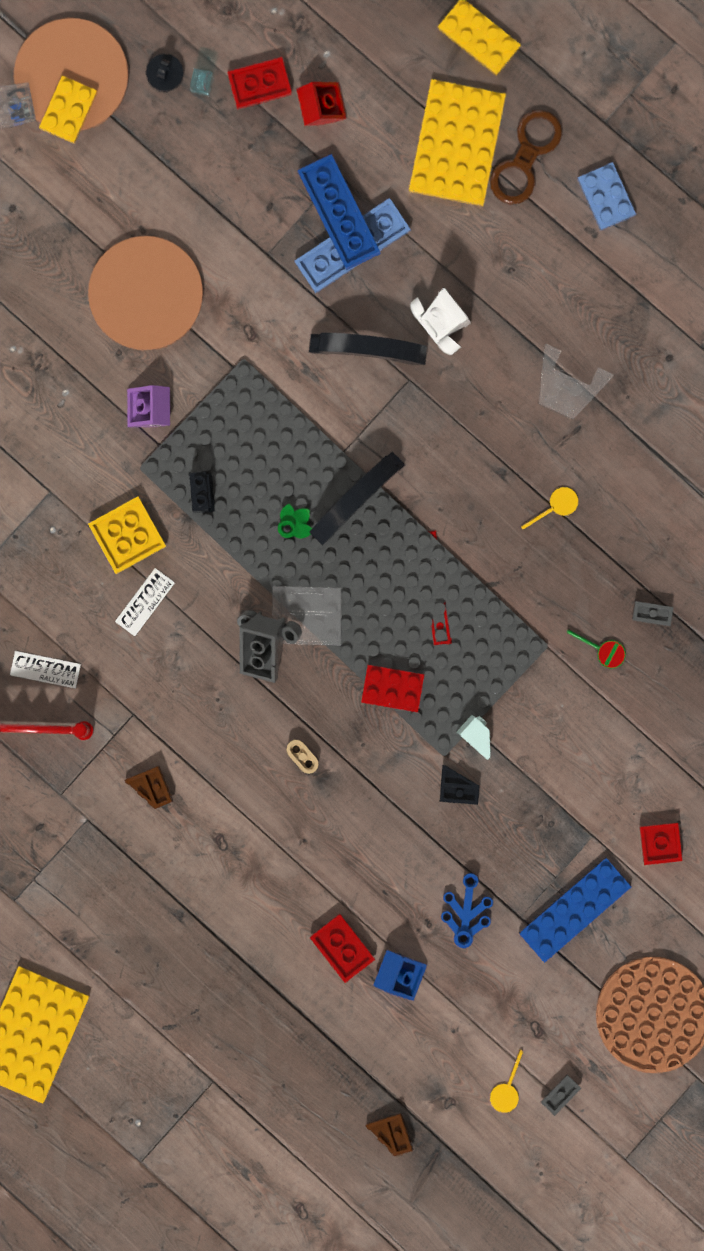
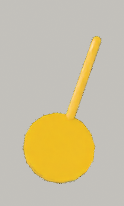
M567 487L556 489L550 497L551 508L530 520L521 528H527L552 511L564 516L572 514L578 506L577 494Z
M522 1050L519 1051L508 1084L497 1085L490 1094L491 1105L499 1112H510L518 1104V1092L511 1084L523 1054Z

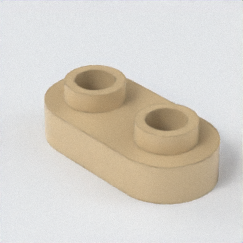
M293 740L287 745V754L304 773L310 774L317 770L318 760L303 742ZM294 746H299V753L293 752ZM307 760L312 761V767L307 768L305 762Z

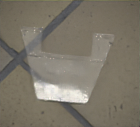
M546 344L544 347L538 404L573 420L613 378L614 374L598 368L591 384H585L554 369L561 350Z

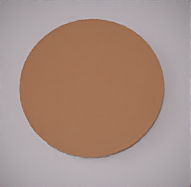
M65 18L41 26L26 39L15 61L14 83L16 89L27 88L26 92L28 94L23 95L22 92H17L19 99L29 97V99L21 100V103L23 105L24 101L28 102L30 100L31 114L39 123L42 122L62 76L97 90V95L81 128V131L102 124L118 109L127 90L128 66L119 43L107 30L84 19Z
M139 236L117 243L102 255L90 277L88 299L96 323L110 339L130 349L145 351L167 347L186 335L196 322L201 310L203 288L197 267L185 251L176 244L162 238Z
M644 957L624 964L605 982L596 1005V1023L604 1045L622 1064L645 1073L669 1072L686 1064L704 1046V986L702 982L684 965L663 957Z

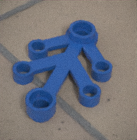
M472 873L466 874L463 878V884L466 887L463 909L455 900L452 892H446L443 895V900L453 908L462 920L460 928L452 919L451 912L444 911L441 914L442 921L447 923L455 933L454 942L460 948L469 947L473 942V936L491 923L488 916H482L479 922L469 929V922L483 910L493 905V900L490 897H484L481 903L471 910L473 889L478 885V878ZM469 877L474 879V883L471 885L467 883ZM447 894L453 896L451 901H446L445 897ZM485 899H490L491 904L489 906L484 905ZM445 913L450 914V919L447 921L443 919ZM483 918L488 919L487 925H482L481 920ZM461 935L467 936V940L465 942L460 941Z

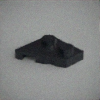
M442 765L439 802L478 805L479 785L448 766Z

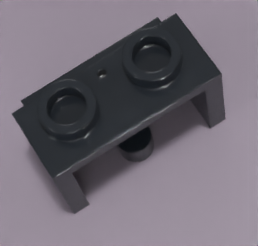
M189 473L192 512H214L212 473Z

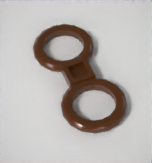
M544 110L531 111L520 120L517 136L521 147L514 160H506L498 164L492 171L490 178L491 190L501 202L510 205L520 204L533 193L535 176L531 170L532 165L538 155L553 151L559 145L562 137L561 124L557 117L550 112ZM536 118L546 119L554 128L553 140L541 147L532 145L525 137L526 125ZM508 168L520 169L527 177V188L518 196L505 195L498 186L499 175Z

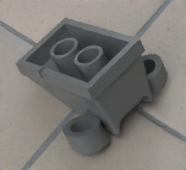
M243 611L237 619V624L240 627V674L275 683L278 679L283 641L295 644L302 635V629L295 621L285 623V618L277 620L262 616V612Z

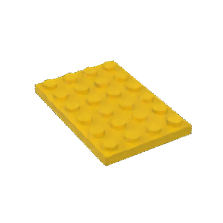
M431 79L409 192L479 206L484 205L506 94Z
M18 966L0 1008V1085L43 1104L90 996Z

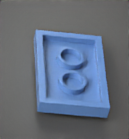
M613 162L577 178L600 231L636 215Z

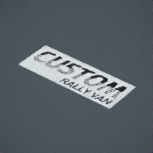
M155 568L115 622L136 636L175 582Z
M15 651L10 675L76 688L81 664Z

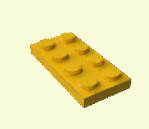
M459 0L438 26L440 31L496 76L521 46L466 0Z

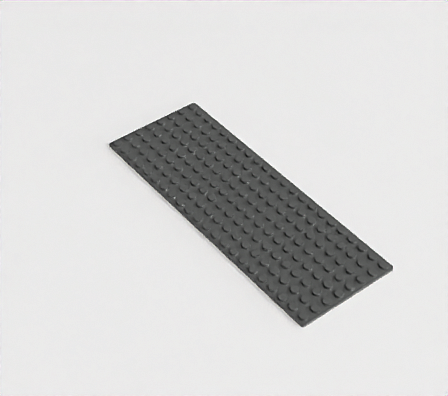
M245 359L241 360L140 466V470L364 682L367 665L424 674L418 713L392 709L442 756L447 755L463 738L457 731L471 715L476 718L478 716L482 718L548 647L530 627L382 488L323 546L312 535L303 539L294 536L291 538L282 537L278 532V525L281 522L280 512L283 507L290 504L294 511L309 509L310 516L307 525L313 528L366 473ZM189 473H212L214 512H192ZM289 525L284 526L285 532L291 530ZM446 609L450 639H452V644L434 645L431 628L432 619L434 622L436 642L448 640L444 612ZM437 623H443L444 628L438 630L436 628Z

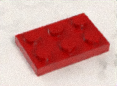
M282 57L227 71L237 110L292 95Z
M367 665L361 703L418 713L424 674Z
M338 914L309 937L344 983L348 982L375 960L341 914Z

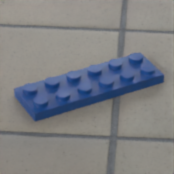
M332 154L297 170L345 269H351L380 255V250Z
M605 858L519 934L545 963L626 893L631 886L609 860Z

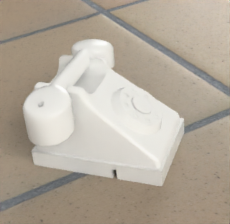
M445 288L439 292L426 312L418 297L410 303L414 317L444 353L452 355L461 348L449 336L461 328L467 327L471 322Z

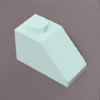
M471 715L457 733L488 760L490 758V731L486 727L487 722L480 716L476 718Z

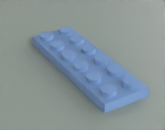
M390 198L363 215L380 251L411 231ZM330 238L294 261L315 294L355 268L345 269Z

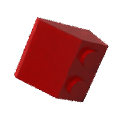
M310 82L296 89L305 126H319L347 119L338 82Z

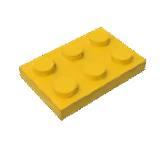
M62 76L39 128L75 144L97 95V90Z

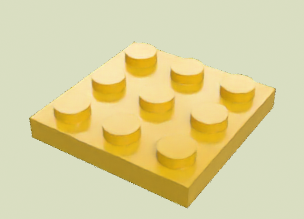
M139 496L88 523L115 574L122 572L166 547Z

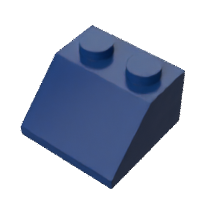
M387 950L373 986L387 993L414 1001L427 965Z

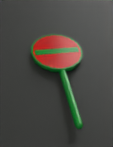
M567 630L568 634L598 649L597 657L600 664L604 667L613 669L621 666L624 662L626 653L623 645L619 642L610 640L598 646L582 636Z

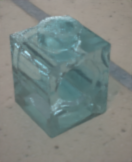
M194 68L190 84L191 92L210 96L214 78L213 72Z

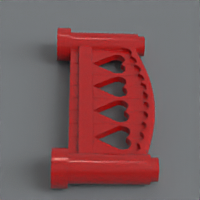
M87 721L78 722L74 726L0 724V732L74 734L80 740H88L94 733L93 726Z

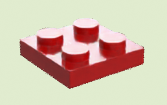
M678 823L639 827L643 865L683 861Z

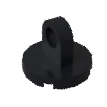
M170 54L156 55L149 61L146 67L147 81L158 92H171L178 88L183 81L184 71L182 64L176 57Z

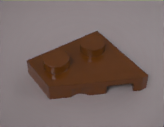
M160 766L124 780L127 785H130L137 791V794L144 798L154 809L174 802Z
M402 1113L366 1124V1128L373 1132L394 1157L414 1150Z

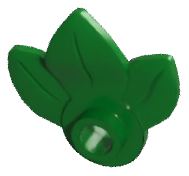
M290 504L283 507L280 512L281 522L278 525L279 534L284 538L294 536L299 539L310 536L309 531L312 528L307 525L310 510L298 509L294 511ZM289 525L291 530L285 532L284 526Z

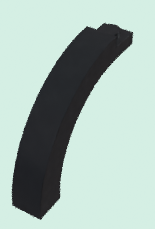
M320 333L311 334L309 353L364 356L401 362L408 365H425L427 346L369 335Z
M393 452L385 456L309 531L310 534L323 546L405 464Z

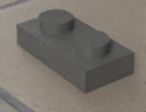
M635 601L632 621L671 626L673 607Z
M567 1074L542 1099L541 1103L555 1116L582 1088Z

